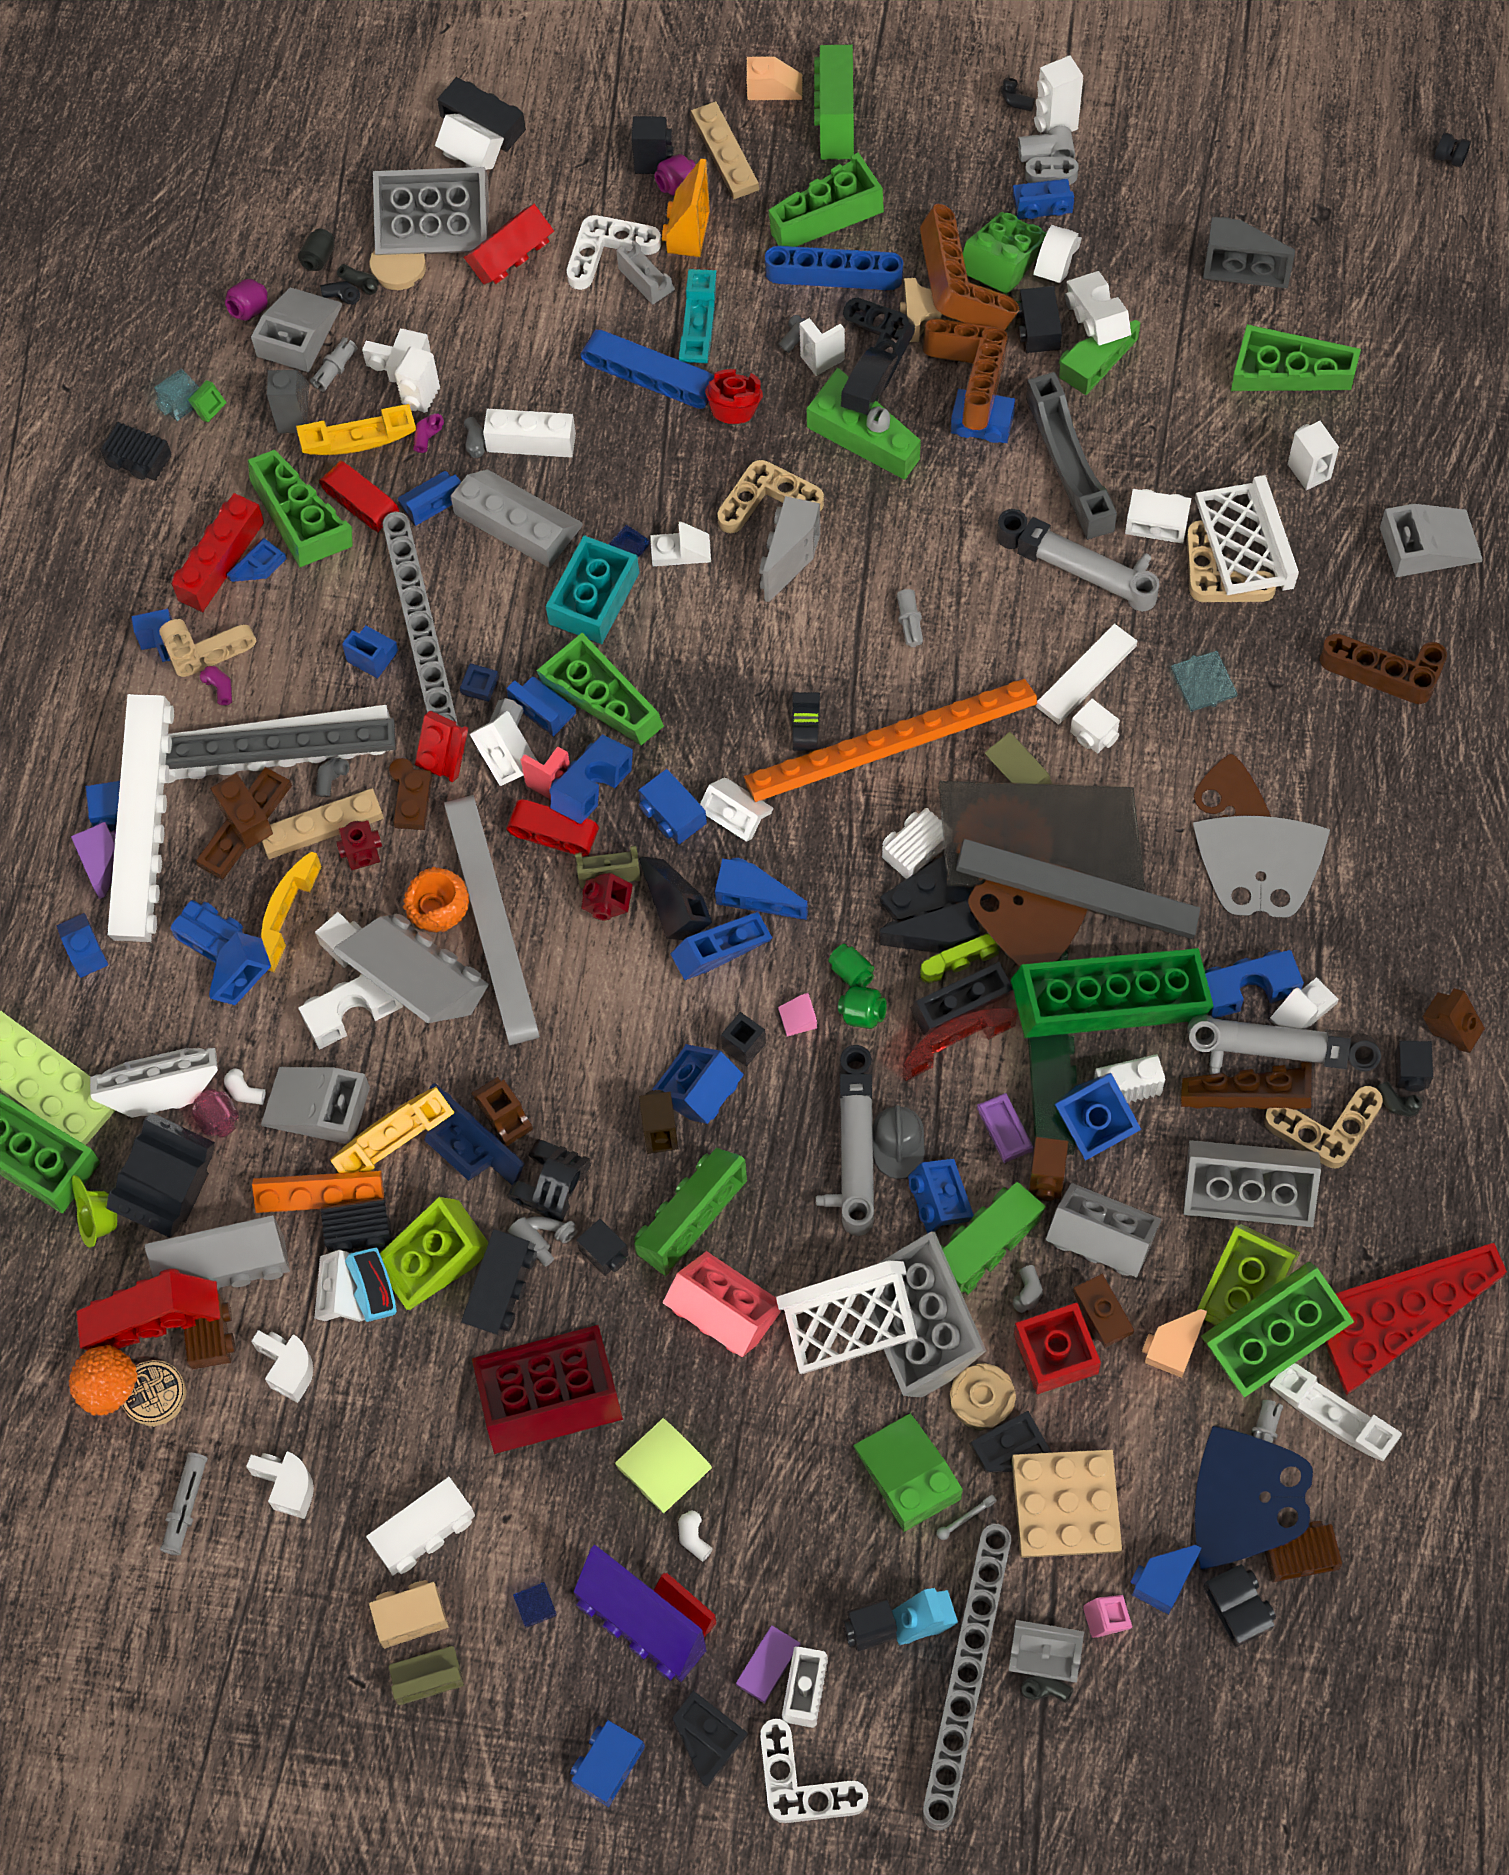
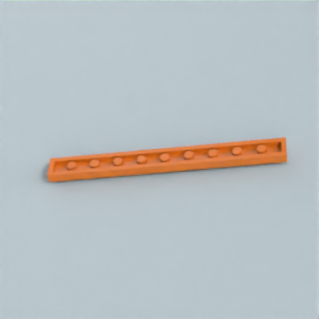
M1026 679L1014 681L1008 685L982 692L979 695L962 701H956L942 708L927 711L916 717L901 720L890 726L872 730L867 734L786 760L769 768L757 770L744 776L745 784L753 800L758 802L1037 705L1036 694Z

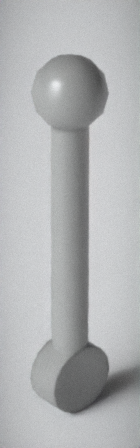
M990 1495L981 1504L949 1526L940 1527L936 1532L937 1537L941 1540H946L950 1532L985 1508L992 1506L997 1501L996 1498Z

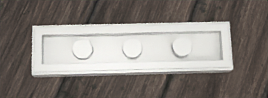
M1114 624L1037 701L1036 707L1059 725L1137 646V640Z

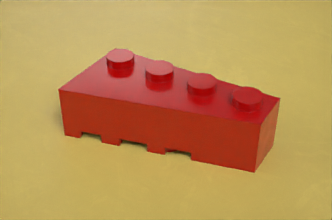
M166 1269L159 1272V1276L152 1279L137 1281L136 1286L129 1289L114 1291L113 1296L106 1299L91 1301L90 1306L77 1311L80 1349L89 1350L108 1344L119 1349L140 1343V1338H157L167 1335L166 1328L181 1326L182 1329L194 1327L196 1326L195 1320L199 1318H205L209 1322L220 1319L217 1281L182 1274L177 1269Z

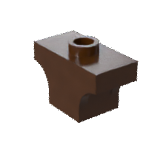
M1455 988L1450 995L1437 992L1422 1016L1432 1035L1450 1041L1460 1051L1467 1053L1472 1051L1485 1030L1466 992Z
M496 1077L471 1093L472 1098L506 1147L533 1130L532 1124L526 1117L521 1103L505 1080L501 1081L499 1077Z
M1103 1273L1073 1288V1293L1079 1304L1084 1321L1094 1341L1099 1340L1103 1347L1106 1348L1134 1334L1133 1326Z

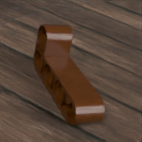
M1332 634L1324 641L1320 663L1324 669L1411 703L1424 704L1429 701L1434 692L1447 658V651L1440 643L1428 642L1422 646L1416 661L1413 662L1350 637ZM1426 659H1432L1436 663L1428 662ZM1359 662H1366L1369 665L1364 666L1361 665ZM1391 672L1396 674L1397 676H1390L1387 673ZM1415 683H1421L1426 687H1419Z

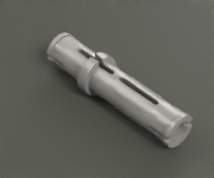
M187 1453L171 1512L167 1513L166 1521L168 1525L162 1546L160 1547V1551L167 1554L181 1555L187 1527H191L193 1522L191 1513L205 1464L208 1460L206 1456L197 1453Z

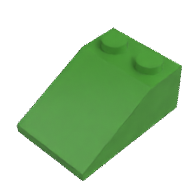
M911 1413L853 1445L903 1532L962 1499L963 1489L944 1458Z

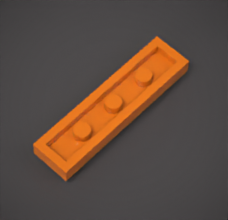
M381 1171L253 1178L252 1182L256 1213L321 1209V1207L384 1198Z

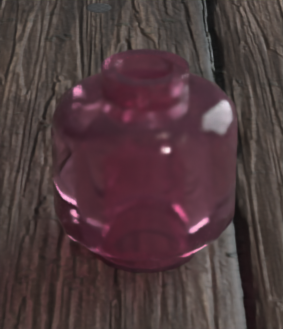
M210 1089L194 1100L193 1104L195 1106L192 1109V1117L204 1135H218L219 1138H223L235 1130L234 1124L239 1118V1111L226 1092H216L215 1089Z

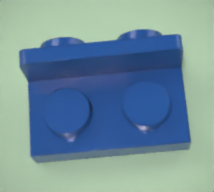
M1068 179L1013 185L1012 193L1018 219H1034L1041 216H1060L1066 213H1073L1074 193L1070 191Z
M954 1159L922 1162L908 1175L909 1188L914 1194L919 1209V1217L924 1223L927 1233L935 1232L943 1225L969 1222L974 1216Z

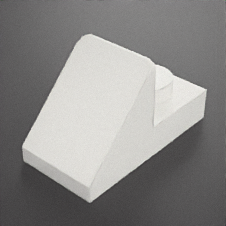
M679 522V533L650 535L653 566L711 562L709 534L688 524Z
M1316 977L1302 990L1298 987L1295 988L1269 1020L1275 1026L1306 1030L1332 1009L1339 999Z

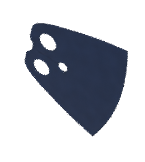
M1216 1426L1212 1427L1200 1466L1195 1500V1532L1197 1546L1201 1547L1198 1555L1201 1569L1235 1562L1268 1551L1296 1539L1307 1530L1310 1522V1508L1305 1502V1495L1312 1485L1313 1468L1305 1458L1291 1450L1257 1437ZM1287 1467H1296L1301 1472L1299 1483L1293 1487L1284 1486L1280 1481L1281 1472ZM1264 1491L1269 1492L1271 1495L1270 1500L1266 1503L1261 1502L1259 1499L1260 1494ZM1285 1507L1294 1508L1298 1513L1296 1524L1289 1528L1282 1527L1277 1521L1278 1513Z

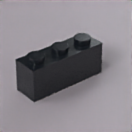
M458 77L437 98L440 117L445 118V115L461 114L503 137L504 140L500 149L505 152L509 151L526 130L524 114L518 107L510 106L499 100L494 94L486 93L477 88L473 83L465 82Z
M997 962L916 1000L910 1009L925 1036L1007 997L1013 991V987L1000 962Z
M493 1229L461 1323L502 1337L505 1331L509 1332L515 1320V1313L512 1310L516 1300L520 1301L525 1292L526 1282L523 1279L526 1270H531L535 1263L537 1251L534 1250L536 1244Z

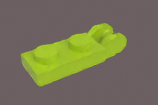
M985 934L923 961L920 969V979H922V982L924 981L929 984L934 981H940L944 972L953 970V972L962 971L971 965L970 962L979 958L982 961L989 960L999 954L1001 947L989 934Z

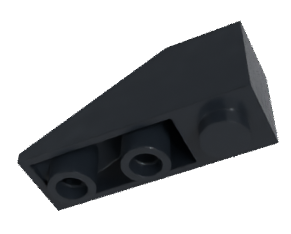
M643 856L639 858L666 939L684 940L689 936L700 933L712 923L703 896L664 859Z
M968 901L961 903L950 902L944 905L942 909L933 912L922 911L911 919L902 922L894 920L879 929V942L882 946L941 953L980 937V930Z

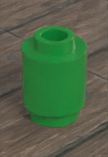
M840 945L832 952L828 959V962L832 965L831 969L850 987H866L874 978L872 974L874 966L853 946Z

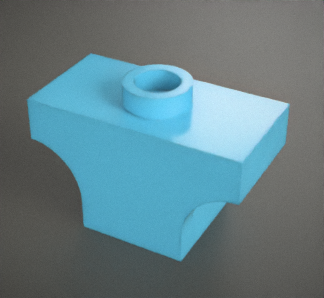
M935 1588L925 1589L892 1610L897 1626L896 1635L899 1645L909 1644L927 1636L941 1634L958 1623L948 1590L936 1592Z

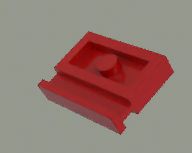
M429 711L424 715L415 765L425 770H430L433 774L440 777L442 775L449 777V781L454 782L459 777L468 727L464 726L461 728L456 725L457 722Z

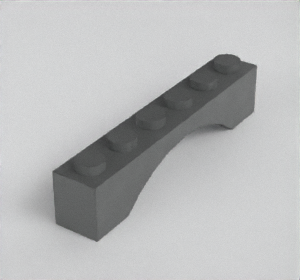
M1052 372L1028 379L1027 403L1086 539L1089 540L1114 532L1117 512L1107 489L1096 478L1083 453L1072 423L1065 393L1056 373Z

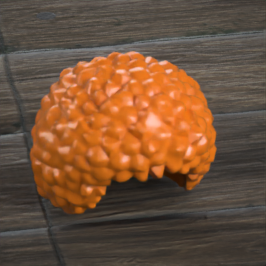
M432 867L421 871L410 882L408 891L405 892L403 909L406 910L407 918L416 927L428 932L448 931V929H451L462 920L468 910L469 893L464 881L459 875L447 869Z
M107 1344L91 1348L81 1355L72 1367L69 1375L70 1394L75 1399L77 1405H80L84 1411L91 1413L93 1416L113 1413L132 1394L138 1375L136 1366L128 1355L116 1347Z

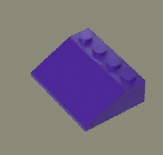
M593 1545L574 1590L575 1597L578 1600L576 1606L590 1618L594 1614L605 1622L602 1627L618 1639L622 1635L631 1642L628 1647L638 1657L644 1660L648 1656L656 1662L657 1666L655 1669L667 1680L671 1681L674 1677L679 1682H682L707 1651L702 1629L598 1546Z

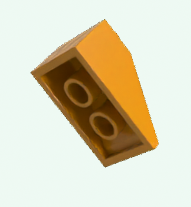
M706 159L699 160L676 189L673 202H668L667 218H669V223L664 224L662 230V241H666L667 253L694 257L701 256L710 213Z

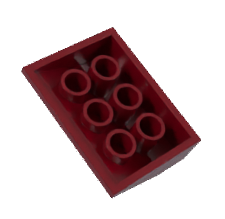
M599 1325L472 1358L485 1423L494 1454L623 1420Z

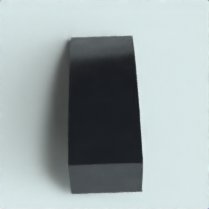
M870 347L858 361L842 390L841 407L868 415L874 402L878 401L898 359V355Z

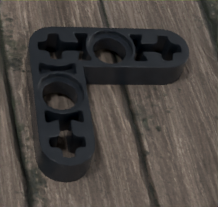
M861 298L850 299L843 309L844 318L857 328L880 335L874 348L885 351L887 348L893 347V354L898 355V359L883 390H885L914 335L915 324L904 313ZM862 310L866 315L863 317L855 313V311ZM884 314L883 322L878 326H874V319L878 315ZM899 326H901V327L904 326L903 329H898V330H897V328H898Z

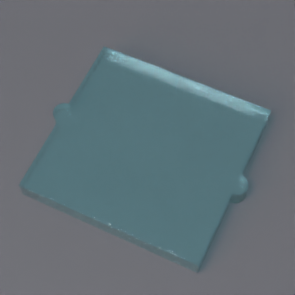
M1218 651L1199 657L1193 655L1190 660L1171 666V670L1191 712L1208 706L1216 707L1217 703L1235 698L1238 695Z

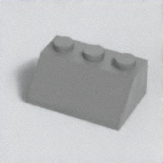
M1071 1183L1057 1207L1046 1241L1053 1243L1060 1250L1073 1251L1083 1255L1090 1262L1110 1266L1119 1274L1137 1277L1162 1219Z

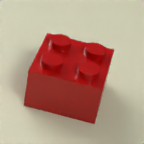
M1077 1302L1015 1323L1013 1335L1036 1395L1099 1373L1101 1361Z

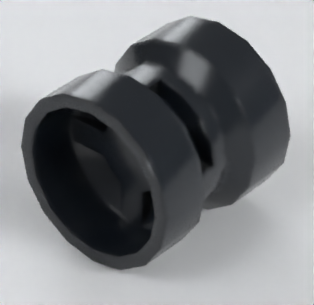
M1444 132L1434 159L1439 161L1448 160L1451 161L1453 166L1461 168L1468 154L1471 141L1466 139L1457 140L1452 134Z

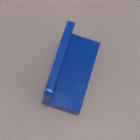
M444 471L398 497V503L416 526L451 506V495L460 485L461 481L456 474L450 476L447 471Z
M531 677L523 686L514 680L506 688L508 699L522 706L523 714L553 737L576 714L575 707L535 677Z

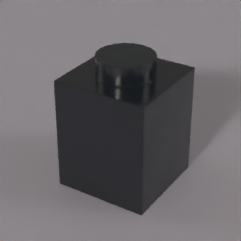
M739 1012L721 1034L722 1049L747 1067L766 1044L765 1029L742 1012Z
M1399 1041L1395 1050L1396 1088H1405L1410 1092H1419L1429 1088L1433 1079L1432 1041Z
M601 1219L597 1220L576 1239L579 1251L604 1276L611 1270L613 1272L618 1271L627 1261L626 1257L629 1255L627 1245Z

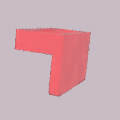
M560 747L555 749L544 765L525 754L520 759L526 786L550 800L549 789L556 778L560 779L570 765L568 752Z

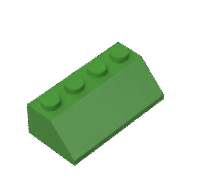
M715 1148L710 1155L706 1153L697 1163V1171L691 1178L686 1177L679 1183L675 1190L677 1194L670 1202L665 1201L660 1205L655 1213L656 1218L649 1227L644 1225L638 1231L634 1238V1241H636L634 1243L636 1254L666 1277L747 1182L746 1163L742 1156L719 1148Z

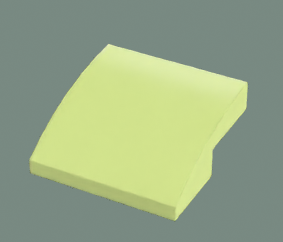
M664 1418L615 1462L618 1469L663 1514L712 1468L707 1460Z

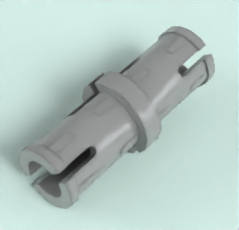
M343 337L334 351L324 357V364L310 379L311 384L316 389L321 385L319 390L322 392L326 391L336 375L342 374L345 370L344 365L353 353L357 351V346L353 341L350 340L346 344L348 338Z

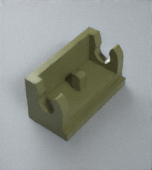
M1011 732L1007 733L985 752V756L1028 801L1036 797L1046 787L1048 788L1052 785L1049 773Z
M630 846L631 851L584 858H582V853H575L580 888H584L586 880L605 873H612L627 882L641 881L637 846Z

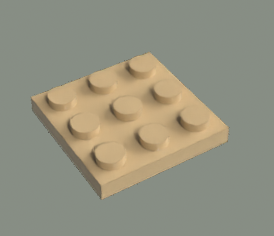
M1113 1450L1019 1454L1012 1456L1020 1558L1122 1552Z

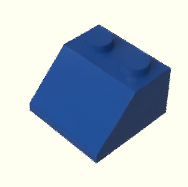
M686 1044L652 1090L671 1091L672 1104L675 1111L689 1120L708 1124L710 1120L717 1116L719 1108L726 1098L736 1090L738 1082L744 1074L722 1051Z

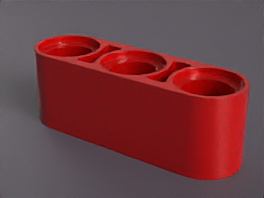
M339 461L319 480L321 487L330 497L376 532L383 528V520L388 514L399 512L398 506L388 495L343 461Z
M518 800L506 830L517 838L573 855L575 853H582V857H586L590 853L599 826L588 818L580 824L552 810L548 806L528 800Z

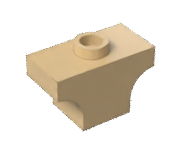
M904 278V302H900V312L907 315L915 324V332L910 342H919L921 334L925 332L926 322L931 319H941L942 314L934 306L931 289L920 286L916 278Z

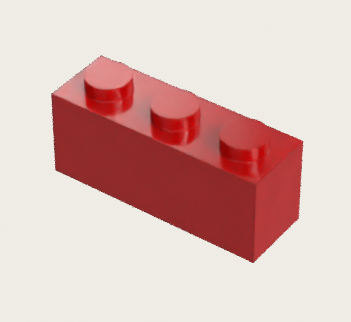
M534 203L524 208L463 258L483 285L492 281L497 284L509 275L506 271L509 267L514 265L517 268L529 259L527 255L529 251L533 248L538 251L548 244L550 240L547 237L554 230Z

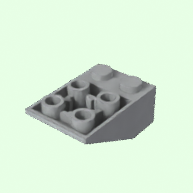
M290 287L262 315L251 336L256 356L309 372L342 307V303Z
M785 496L783 506L777 507L774 517V524H777L775 532L770 531L767 540V549L770 550L767 557H762L759 574H762L760 589L764 590L765 602H770L813 560L820 538V503Z
M1409 504L1385 509L1380 530L1395 577L1482 562L1483 559L1467 510L1421 504Z
M279 1067L261 1126L348 1144L356 1136L370 1090L367 1078L363 1073L335 1067Z

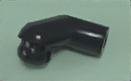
M1009 77L1005 78L1003 86H1001V94L1006 103L1011 107L1032 112L1035 98L1021 95L1016 88L1018 85L1017 80Z
M347 281L320 285L322 297L324 298L338 297L351 305L356 304L360 299L359 290Z

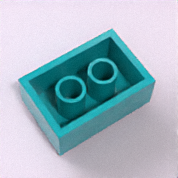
M584 535L545 606L548 624L576 635L583 633L589 640L603 644L639 575L637 555Z

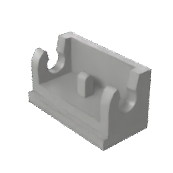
M633 241V248L629 253H627L623 246L616 250L618 269L653 305L673 292L675 287L672 285L671 278L666 273L662 274L641 252L640 245Z
M1016 1620L1009 1671L1077 1683L1084 1631Z

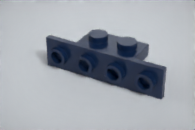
M436 1083L432 1084L429 1089L437 1087L454 1111V1114L429 1130L424 1141L468 1181L490 1166L511 1185H513L514 1181H518L524 1167V1163L519 1157L505 1147L493 1133L484 1128L471 1113L467 1112L453 1100L449 1093L443 1091Z

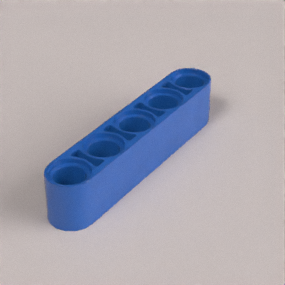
M773 246L765 253V273L767 279L776 284L895 290L903 282V259L898 254L892 252Z
M593 331L580 354L582 360L591 367L692 407L703 409L708 403L705 389L709 381L714 379V375L606 331Z

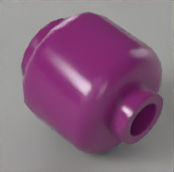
M676 154L661 161L655 172V180L659 189L663 193L667 192L669 195L675 196L676 189L695 167V162L692 159L688 160L682 154Z
M246 278L228 289L225 306L234 318L249 321L267 308V290L261 283Z

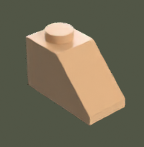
M747 57L748 100H802L803 77L800 72L776 57Z
M1197 1310L1159 1326L1155 1336L1148 1334L1142 1352L1147 1354L1145 1363L1182 1378L1207 1311Z

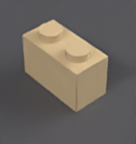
M419 1581L409 1585V1590L398 1594L395 1591L385 1592L378 1595L376 1601L369 1603L379 1642L384 1649L449 1628L440 1594L434 1582Z

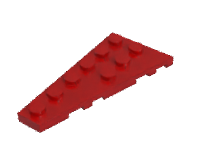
M1495 1243L1335 1293L1354 1320V1323L1324 1343L1346 1396L1506 1275L1507 1271Z

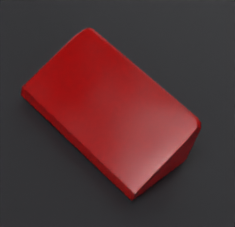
M664 1572L661 1575L654 1592L699 1626L705 1638L716 1625L715 1614L668 1573Z

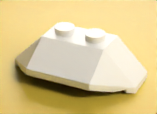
M185 1048L122 1063L108 1069L102 1075L96 1074L90 1077L91 1098L131 1118L149 1116L151 1113L171 1108L179 1109L185 1107L188 1104L195 1103L217 1072L215 1048Z

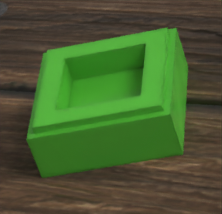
M207 380L188 399L199 417L205 422H209L227 403L213 382Z

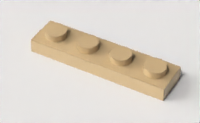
M715 101L691 110V118L733 200L759 191V183L717 102Z
M372 788L270 824L273 835L264 839L262 843L268 859H272L340 835L339 828L345 827L350 822L368 820L369 824L384 819Z

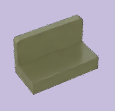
M453 1646L389 1665L393 1683L391 1688L394 1700L398 1705L465 1686L456 1650Z

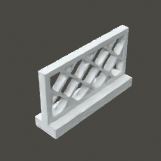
M1266 475L1254 477L1253 483L1196 493L1195 500L1227 595L1281 586L1282 591L1294 589L1299 571ZM1247 494L1250 502L1247 507H1244L1232 501L1233 498L1237 495ZM1216 500L1222 503L1223 506L1217 513L1208 508L1205 501ZM1227 507L1241 513L1236 522L1222 515ZM1245 517L1257 522L1258 527L1254 532L1240 525ZM1217 521L1231 528L1226 537L1214 530ZM1235 531L1250 538L1245 546L1230 539ZM1253 541L1265 546L1266 552L1263 556L1249 549ZM1225 546L1239 552L1234 561L1223 556L1222 550ZM1243 556L1258 562L1253 571L1238 564ZM1263 565L1273 570L1275 577L1264 578L1257 574V572ZM1235 570L1248 578L1244 583L1232 585L1230 575Z
M888 1260L776 1297L778 1309L785 1311L799 1374H805L917 1339L902 1277L907 1274L904 1261ZM894 1283L896 1298L890 1306L879 1298L885 1286ZM859 1294L870 1299L863 1315L851 1308L856 1296ZM847 1299L845 1303L840 1300ZM831 1303L842 1308L835 1324L823 1317L828 1305ZM876 1304L888 1310L881 1326L869 1319ZM806 1312L814 1317L807 1332L799 1328L797 1314ZM848 1313L860 1320L853 1335L841 1329ZM895 1315L903 1320L906 1334L897 1337L887 1331ZM820 1322L832 1329L825 1344L813 1337ZM866 1324L878 1331L871 1345H866L859 1340ZM838 1333L849 1340L842 1354H838L831 1349ZM884 1336H886L887 1338H889V1339H887V1340L882 1341L883 1338H884ZM811 1342L820 1348L821 1352L816 1362L808 1364L805 1351Z

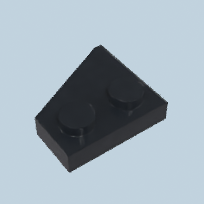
M1029 1411L1020 1414L969 1443L985 1473L1013 1472V1455L1052 1453Z
M693 1690L672 1719L703 1786L708 1789L746 1739L748 1733Z

